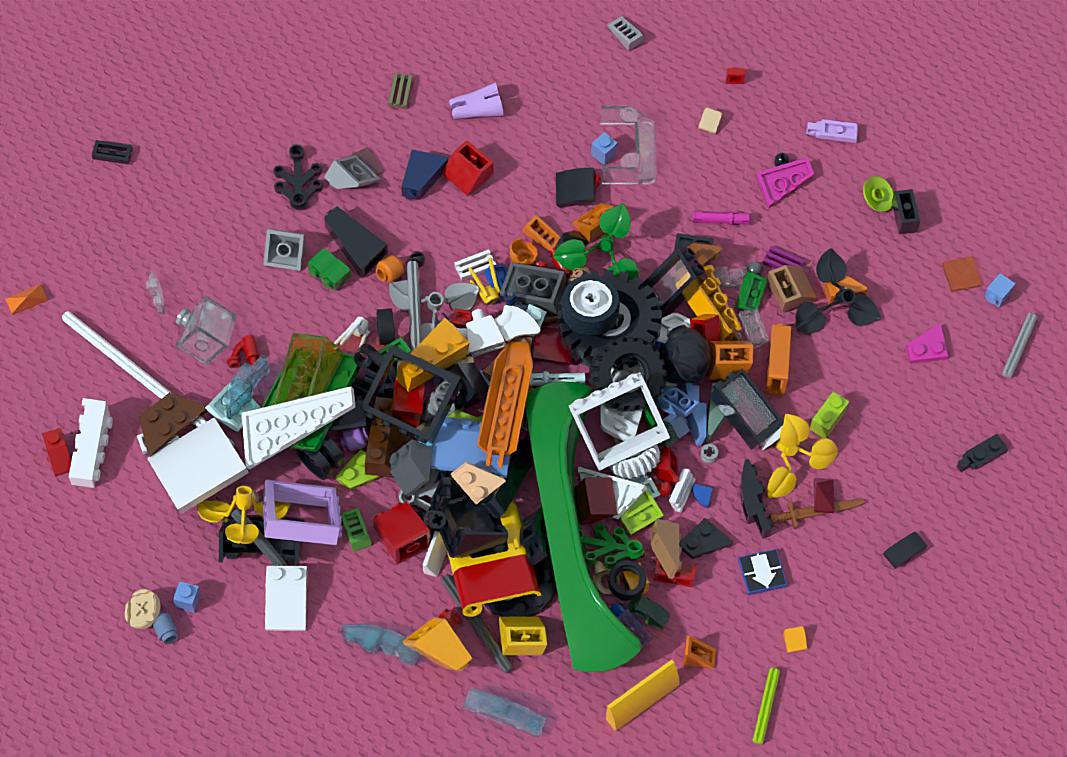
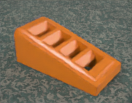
M535 215L522 229L524 234L548 251L556 246L561 237L538 215ZM540 230L544 231L541 235L538 234ZM546 234H548L549 237L546 240L543 239V237ZM554 238L555 241L550 245L548 242Z

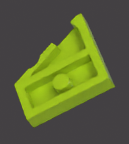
M362 449L336 476V480L350 491L359 488L363 484L374 482V479L381 477L365 475L366 452Z
M646 489L619 520L629 536L664 515L649 490Z

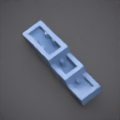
M692 383L680 384L681 391L699 402V386L692 385ZM700 402V405L685 417L697 446H701L706 438L707 404Z

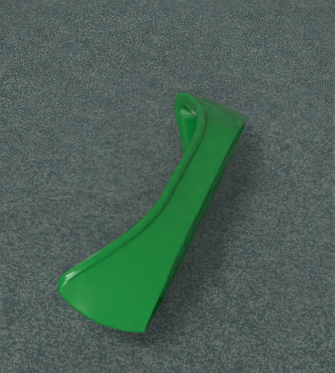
M552 382L530 391L527 394L525 408L555 581L573 670L581 672H606L616 669L633 659L641 651L642 644L639 638L614 615L601 598L592 581L589 564L585 561V545L581 544L579 529L582 530L579 519L574 481L575 455L580 430L568 405H571L577 399L590 396L593 393L592 388L576 382ZM588 410L579 414L583 423Z

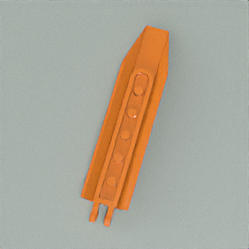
M509 341L495 359L477 446L487 454L486 466H491L492 455H499L497 464L499 468H503L505 456L517 450L533 369L529 343Z

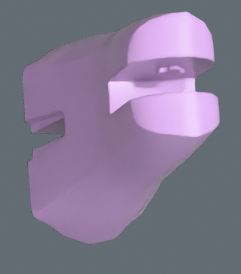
M496 83L449 100L453 119L504 116Z

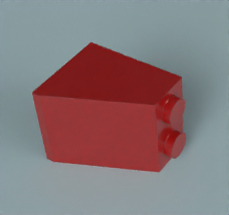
M407 501L395 504L391 510L381 512L372 519L373 528L396 564L405 561L430 546L429 528Z

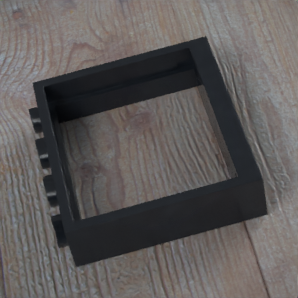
M391 345L360 409L365 412L364 416L372 420L376 417L382 420L381 424L389 428L395 426L399 428L398 432L406 436L412 434L416 436L415 440L426 444L429 442L433 444L464 380L453 373ZM395 358L451 383L427 433L371 407Z

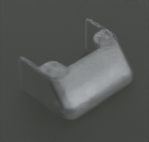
M601 106L600 124H635L636 153L625 154L621 159V166H603L602 184L653 183L657 178L655 122L633 106Z

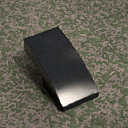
M915 531L888 548L883 555L896 569L907 563L911 557L924 551L927 548V544Z

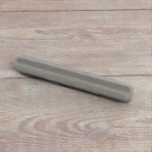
M1028 313L1002 372V375L1007 378H1011L1037 320L1036 314Z

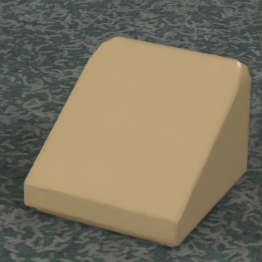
M706 107L698 128L716 134L722 120V113Z

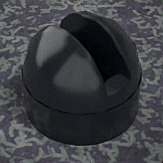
M779 153L775 156L774 165L776 167L789 163L787 154Z
M414 251L410 255V261H417L418 267H421L425 263V256L420 251Z

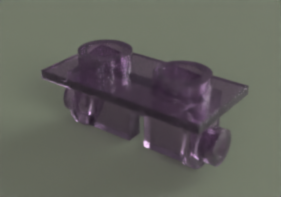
M628 608L616 616L639 638L642 649L652 640V637Z

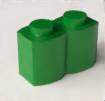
M324 248L308 262L309 273L314 278L318 277L321 279L323 285L328 289L331 288L336 291L351 277V270L348 266Z

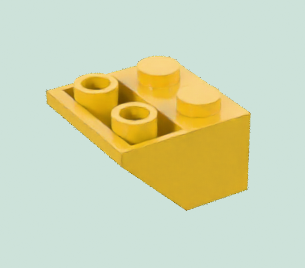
M499 617L503 655L543 654L547 646L545 626L539 617Z

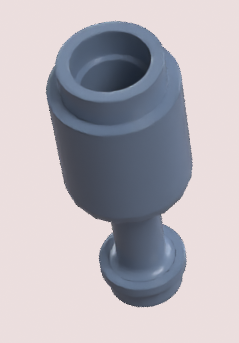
M160 610L156 621L152 625L159 640L164 644H171L178 639V630L171 616L168 613H162Z

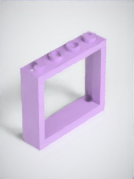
M265 480L262 498L264 535L266 538L337 545L338 537H342V517L340 516L339 496H336V488ZM275 501L327 507L329 525L276 519Z

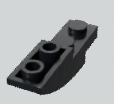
M746 459L740 483L741 504L747 523L755 522L764 539L770 537L773 528L771 519L765 515V506L762 501L765 488L762 481H758L755 465H751L749 459Z
M542 506L523 520L520 529V544L526 548L527 562L532 566L548 556L545 538L547 531Z

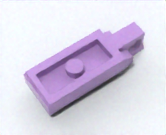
M822 119V121H817V123L808 122L806 134L813 135L816 138L852 143L857 141L858 124Z

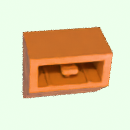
M709 341L712 351L711 367L708 370L709 380H727L725 377L732 371L737 373L741 369L748 375L753 364L752 343L747 341Z

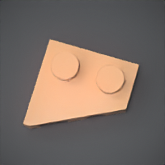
M467 461L451 473L452 477L475 504H478L506 482L503 476H497L490 473L489 470L478 468Z

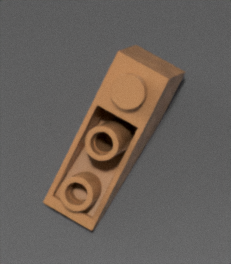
M656 519L650 531V546L667 576L673 579L676 572H679L682 566V561L679 560L682 547L679 546L682 534L679 533V524Z

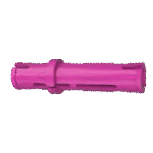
M730 210L729 212L693 211V223L749 224V213H737Z

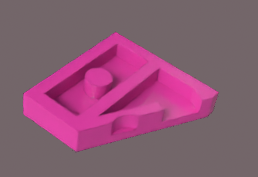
M937 324L907 343L906 349L910 364L946 360L948 358L941 324Z

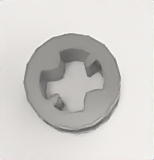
M706 444L702 447L700 454L702 461L710 464L717 460L718 449L715 445ZM709 450L712 451L711 457L707 456Z

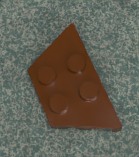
M169 392L142 413L139 418L148 455L151 457L208 412L205 408L206 406Z

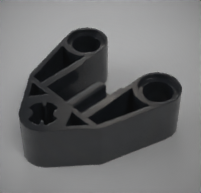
M369 344L360 345L354 355V362L367 370L363 380L356 377L355 381L352 382L351 386L354 389V396L363 394L366 397L385 359ZM361 353H365L368 358L363 357ZM393 365L376 397L393 399L395 377H397Z

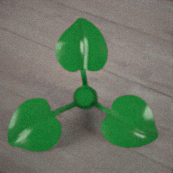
M623 203L606 210L601 215L599 221L600 228L603 232L610 234L602 235L599 243L584 251L585 245L582 241L571 239L561 244L553 255L554 259L563 267L573 270L575 268H582L587 261L585 254H589L599 247L601 251L610 253L614 265L610 266L607 270H614V277H618L620 271L629 273L630 281L639 275L638 266L633 260L621 258L616 262L613 253L615 242L613 235L617 238H623L628 234L631 227L630 215Z

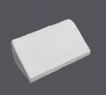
M439 531L434 532L423 562V572L435 577L440 572L447 552Z

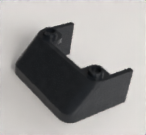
M231 515L225 517L219 530V562H223L225 556L227 559H237L243 552L262 553L254 542L242 544L228 540L225 536V529L231 524H237V522ZM246 515L265 537L264 519L261 516ZM284 517L281 519L304 522V519L297 517ZM266 538L275 550L282 554L286 561L295 562V566H299L302 557L303 541Z

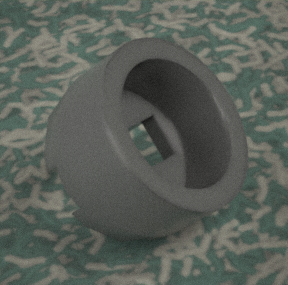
M750 261L747 267V272L760 275L763 270L762 265Z

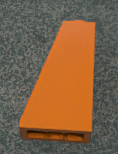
M772 324L765 394L780 396L785 394L789 371L791 326Z

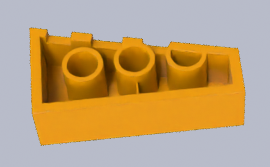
M713 265L705 266L704 269L708 278L686 301L697 316L703 314L719 315L720 341H730L735 336L733 328H736L738 333L742 328L733 309L728 307L726 294H722L719 287L721 285L720 280L715 278L713 274ZM689 272L676 284L678 289L691 277Z
M444 318L410 354L445 370L467 356L470 342ZM403 361L398 367L396 380L410 392L434 377V375Z

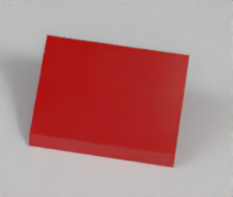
M395 377L392 412L414 427L419 426L422 415L425 382L408 392Z

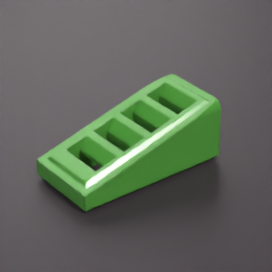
M359 508L340 514L353 551L356 552L370 547L372 543ZM358 517L356 520L347 522V520Z

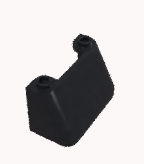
M441 477L431 498L430 509L441 511L446 516V523L442 528H439V532L451 558H461L503 545L508 539V531L505 526L497 525L494 527L488 511L482 505V501L475 504L453 477Z

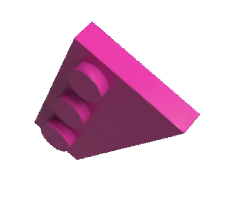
M808 157L757 172L756 178L767 207L769 208L813 177L814 172Z

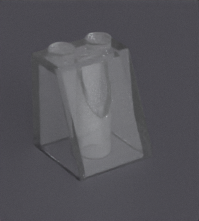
M205 295L195 305L176 346L207 366L229 346L237 315Z

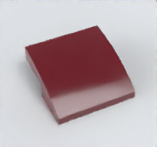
M541 326V333L536 335L532 360L570 365V349H564L561 344V337L559 338L558 329Z

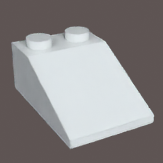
M267 566L266 631H306L307 566Z

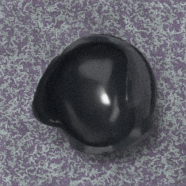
M686 325L673 328L666 335L668 339L662 349V357L665 361L663 368L667 370V376H664V381L675 384L697 383L704 378L711 367L712 351L710 344L698 331L688 328Z

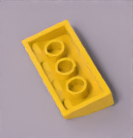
M671 659L607 705L606 720L615 731L679 686V675L674 661Z

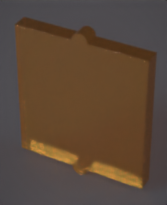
M972 257L956 258L955 260L942 262L951 292L967 291L970 288L981 286Z

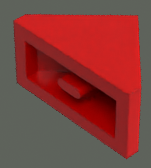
M666 445L660 451V462L656 464L657 467L651 468V470L658 479L677 483L680 481L678 457L669 445Z

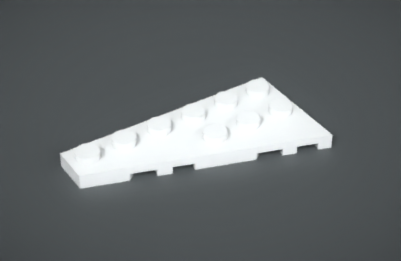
M347 387L242 413L246 468L250 470L354 409V389Z

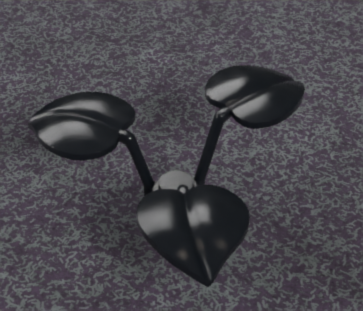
M832 248L825 251L817 263V276L821 282L827 283L831 281L832 285L840 290L836 293L835 302L819 310L817 305L812 302L801 304L795 315V328L797 331L805 334L819 331L826 322L821 312L838 304H848L851 306L847 311V315L850 321L857 326H864L880 320V313L868 296L864 294L855 295L852 289H845L844 286L835 282L841 281L845 277L847 272L846 264Z

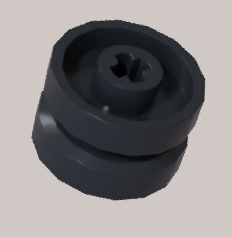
M327 435L318 451L296 449V453L302 463L321 480H326L333 473L332 468L337 469L345 462L342 451Z

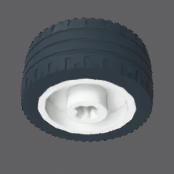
M583 275L567 285L562 296V315L565 323L572 331L583 336H598L608 332L615 325L619 315L620 299L618 291L612 282L602 276Z

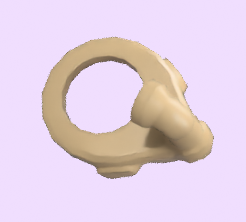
M597 561L594 565L595 575L593 576V582L600 592L612 594L610 589H606L601 583L602 576L609 574L611 569L606 568L603 562ZM617 575L615 581L616 585L619 587L620 579Z

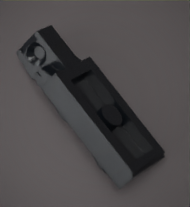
M995 434L966 451L962 456L963 459L958 461L956 467L960 472L969 467L972 470H977L1007 452L1008 447L999 435Z

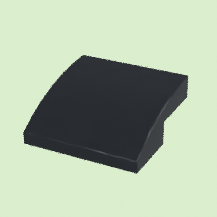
M576 168L556 173V205L559 208L575 203L582 206L596 201L594 168Z

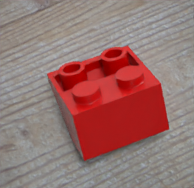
M466 140L453 152L441 174L464 194L469 196L494 173V162Z

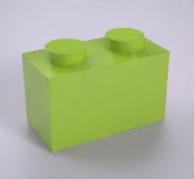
M832 392L812 419L810 430L822 438H828L847 412L849 401Z

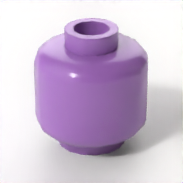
M365 426L343 430V437L340 438L343 448H348L349 451L355 452L367 447L369 432Z

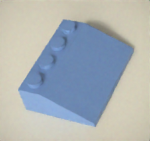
M446 417L432 444L430 468L455 471L467 461L478 468H484L489 470L490 473L507 478L512 453L505 456L503 468H499L497 464L499 455H492L491 466H486L487 454L477 446L482 422Z

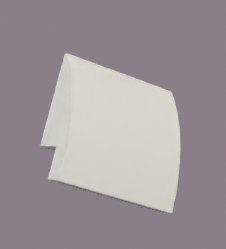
M212 418L147 458L180 514L249 473L215 418Z

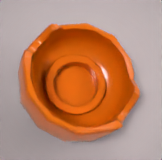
M523 238L516 239L510 245V259L513 263L531 266L538 259V249L532 242L526 243L523 241Z

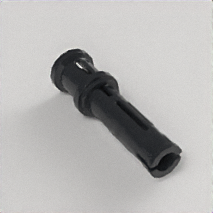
M441 511L416 512L428 527L439 529L446 523V516Z

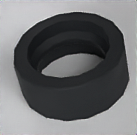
M392 308L377 309L380 345L390 344L395 341Z
M625 560L618 562L612 567L608 577L611 593L618 599L625 601L640 597L646 586V572L641 565L634 561ZM628 570L637 574L639 584L635 589L626 591L616 585V576L621 571Z

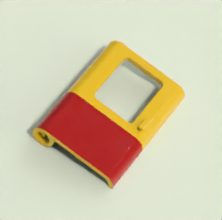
M513 501L510 503L507 511L500 517L502 525L508 531V551L477 558H471L469 555L461 558H451L449 556L462 612L465 616L473 617L480 614L482 604L528 594L541 596L534 566L527 562L526 548L520 544L522 523L517 505ZM472 606L477 607V609L472 611Z

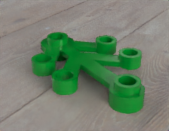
M596 524L594 526V535L602 537L603 540L584 537V532L579 529L581 544L600 548L585 554V561L589 565H594L597 562V558L614 551H619L620 553L605 557L604 565L608 569H612L616 562L628 557L637 559L644 554V547L641 542L637 540L631 541L623 528H615L612 537L607 532L605 525ZM615 540L622 541L623 544H619Z

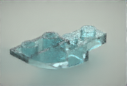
M262 355L252 366L244 363L234 375L226 397L227 419L230 420L235 414H238L241 408L252 400V388H255L257 383L269 373L268 357Z
M348 624L341 627L342 636L346 641L359 644L368 653L372 651L377 654L379 649L382 648V651L386 654H393L399 657V660L404 664L416 666L419 661V652L404 645L402 641L406 639L405 636L397 632L366 624Z
M473 688L469 689L462 706L498 723H505L537 738L540 737L547 719L520 704Z

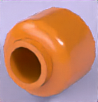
M388 256L377 264L376 275L383 282H394L404 274V263L396 256Z

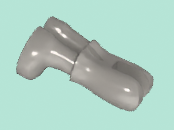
M447 381L442 382L436 387L435 392L431 393V397L423 403L422 421H433L451 383ZM454 403L452 404L447 416L454 412Z

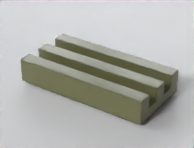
M394 73L388 102L390 107L407 109L413 75L405 76V74L398 75V73ZM400 80L396 103H394L397 81ZM404 81H407L404 101L401 104L400 100Z

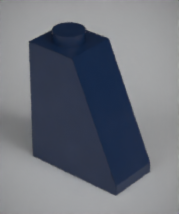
M411 150L401 186L402 196L408 199L420 200L441 177V172L448 162V156Z

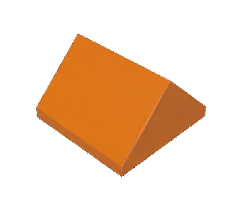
M600 203L577 218L572 224L590 244L605 234L600 228V217L606 210L614 206Z

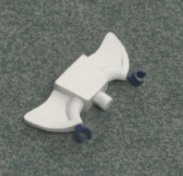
M507 291L504 293L506 306H504L502 314L497 318L493 319L492 315L484 317L483 310L477 309L472 311L474 321L466 323V328H456L470 342L467 355L471 354L473 357H477L504 348L507 345L506 342L518 336L541 333L538 324L527 312L512 306L516 302L514 292L511 298H507ZM442 312L441 314L449 321L446 314Z

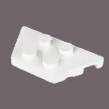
M578 467L581 481L589 477L612 478L618 515L612 517L615 519H619L647 489L645 485Z

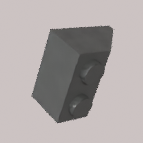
M411 440L406 445H403L390 458V472L406 496H410L429 482L432 447L415 440Z

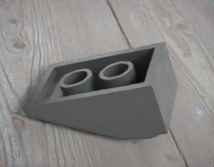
M511 262L500 291V296L504 297V293L507 291V298H511L514 292L516 301L526 304L527 307L531 304L546 311L548 314L557 315L561 297L567 287V278L564 271Z

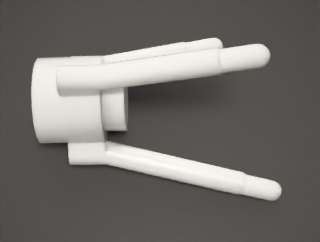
M357 317L354 323L334 342V345H337L339 342L340 345H343L352 334L357 337L362 335L360 345L365 344L366 338L370 333L368 330L369 322L363 317Z

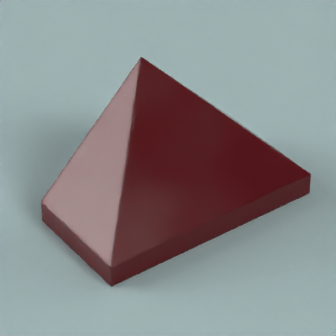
M814 478L815 513H834L833 479Z

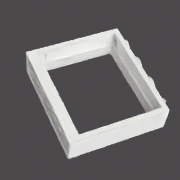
M640 372L631 374L620 382H614L601 391H594L590 396L577 399L571 405H568L599 471L670 438ZM640 386L658 426L597 454L579 414Z

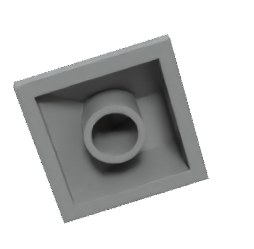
M356 155L334 160L324 176L329 181V184L336 189L359 187L380 181V178Z

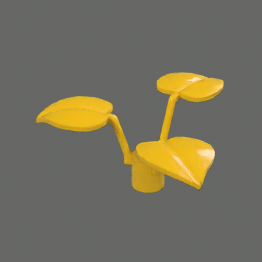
M785 414L780 438L776 442V448L782 452L781 457L784 459L787 469L779 467L773 472L767 487L768 498L786 496L792 492L796 485V475L791 473L792 468L787 456H794L797 451L811 456L809 464L815 469L828 467L837 457L838 448L828 438L816 441L812 447V452L798 447L800 442L806 440L809 436L810 428L805 420L796 415Z
M240 486L236 489V495L233 496L231 506L222 501L204 500L197 504V511L200 517L208 522L223 521L224 517L230 516L235 504L242 510L241 524H231L225 529L226 538L235 543L250 544L259 536V530L256 525H245V511L251 505H253L256 514H261V517L264 519L263 501L256 504L255 496L252 495V489L248 486ZM275 501V518L283 519L287 515L291 503Z

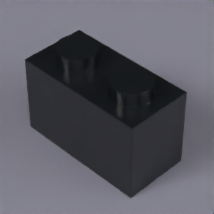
M913 189L895 191L892 206L898 233L917 232L920 218Z

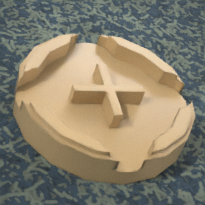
M147 589L135 592L125 607L124 613L127 623L136 629L150 627L159 615L160 599L155 593Z

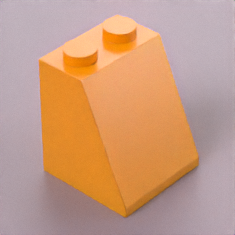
M433 617L402 641L407 647L446 669L461 671L469 665L468 662L472 659L446 619Z

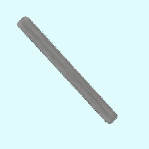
M409 261L407 264L412 351L422 342L417 261Z

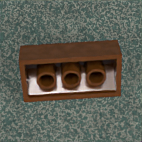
M376 397L374 409L412 426L392 412L393 399ZM375 417L371 423L365 457V475L394 478L390 472L391 455L410 441L411 434L406 436L398 432L399 428L395 426L389 428L381 424L382 420Z

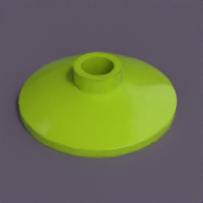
M879 176L867 179L863 187L867 204L878 212L889 210L892 207L894 195L889 183Z

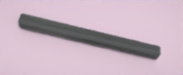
M447 574L441 581L462 611L455 581L451 575ZM478 615L473 617L466 616L502 671L509 673L513 670V665L507 656L502 654V649Z

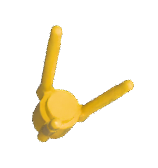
M491 257L488 260L494 288L491 285L484 287L471 267L468 268L480 287L478 294L487 305L500 299L498 294L501 291L498 287ZM473 280L469 281L470 284L476 285Z

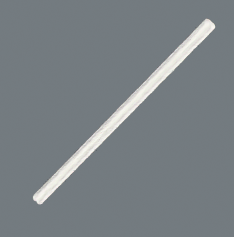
M66 311L62 315L65 323L159 398L162 399L170 392L70 311ZM200 417L192 424L199 427L207 421ZM228 438V440L230 441V443H231L232 446L234 447V446H235V445H234V442Z

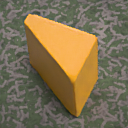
M803 626L784 630L783 637L787 653L807 650Z

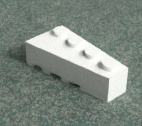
M83 398L82 406H84L85 411L84 415L79 417V430L81 433L76 434L75 449L78 450L73 452L69 479L71 485L95 488L96 481L100 479L101 471L99 467L104 462L105 453L103 450L104 446L108 445L109 435L107 433L108 429L112 428L113 418L110 417L106 401Z

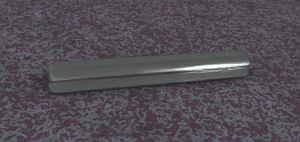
M237 508L231 513V516L237 524H241L242 510ZM245 515V525L253 524ZM259 531V536L254 541L255 545L273 566H289Z

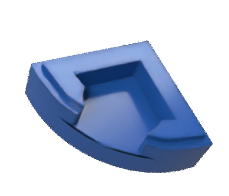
M693 484L694 497L701 506L708 508L712 488Z

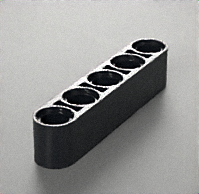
M525 440L518 441L517 450L512 453L507 478H505L506 482L482 500V505L495 519L501 517L507 511L534 462L532 448Z

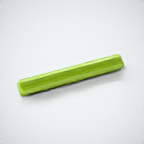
M773 667L769 669L754 732L753 742L756 744H763L780 674V670Z

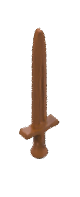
M852 499L834 502V512L861 506L865 503V500ZM789 501L787 505L789 512L781 514L770 513L768 517L773 525L779 521L791 519L793 528L796 529L798 527L796 520L828 513H815L814 506L793 509V502Z

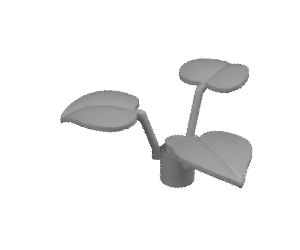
M408 280L390 282L389 292L393 303L397 308L409 311ZM455 283L447 287L445 297L439 292H432L429 297L426 296L420 300V304L427 301L428 308L433 311L432 324L424 323L421 325V340L423 341L438 325L435 318L437 311L442 308L443 302L446 304L451 303L453 310L457 308L469 311L475 304L479 287L470 283ZM419 286V297L421 298L422 291Z

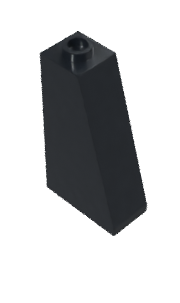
M338 206L326 213L324 218L325 228L359 276L363 278L388 254L387 244Z

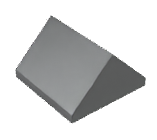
M268 228L263 265L300 271L306 250L305 234Z

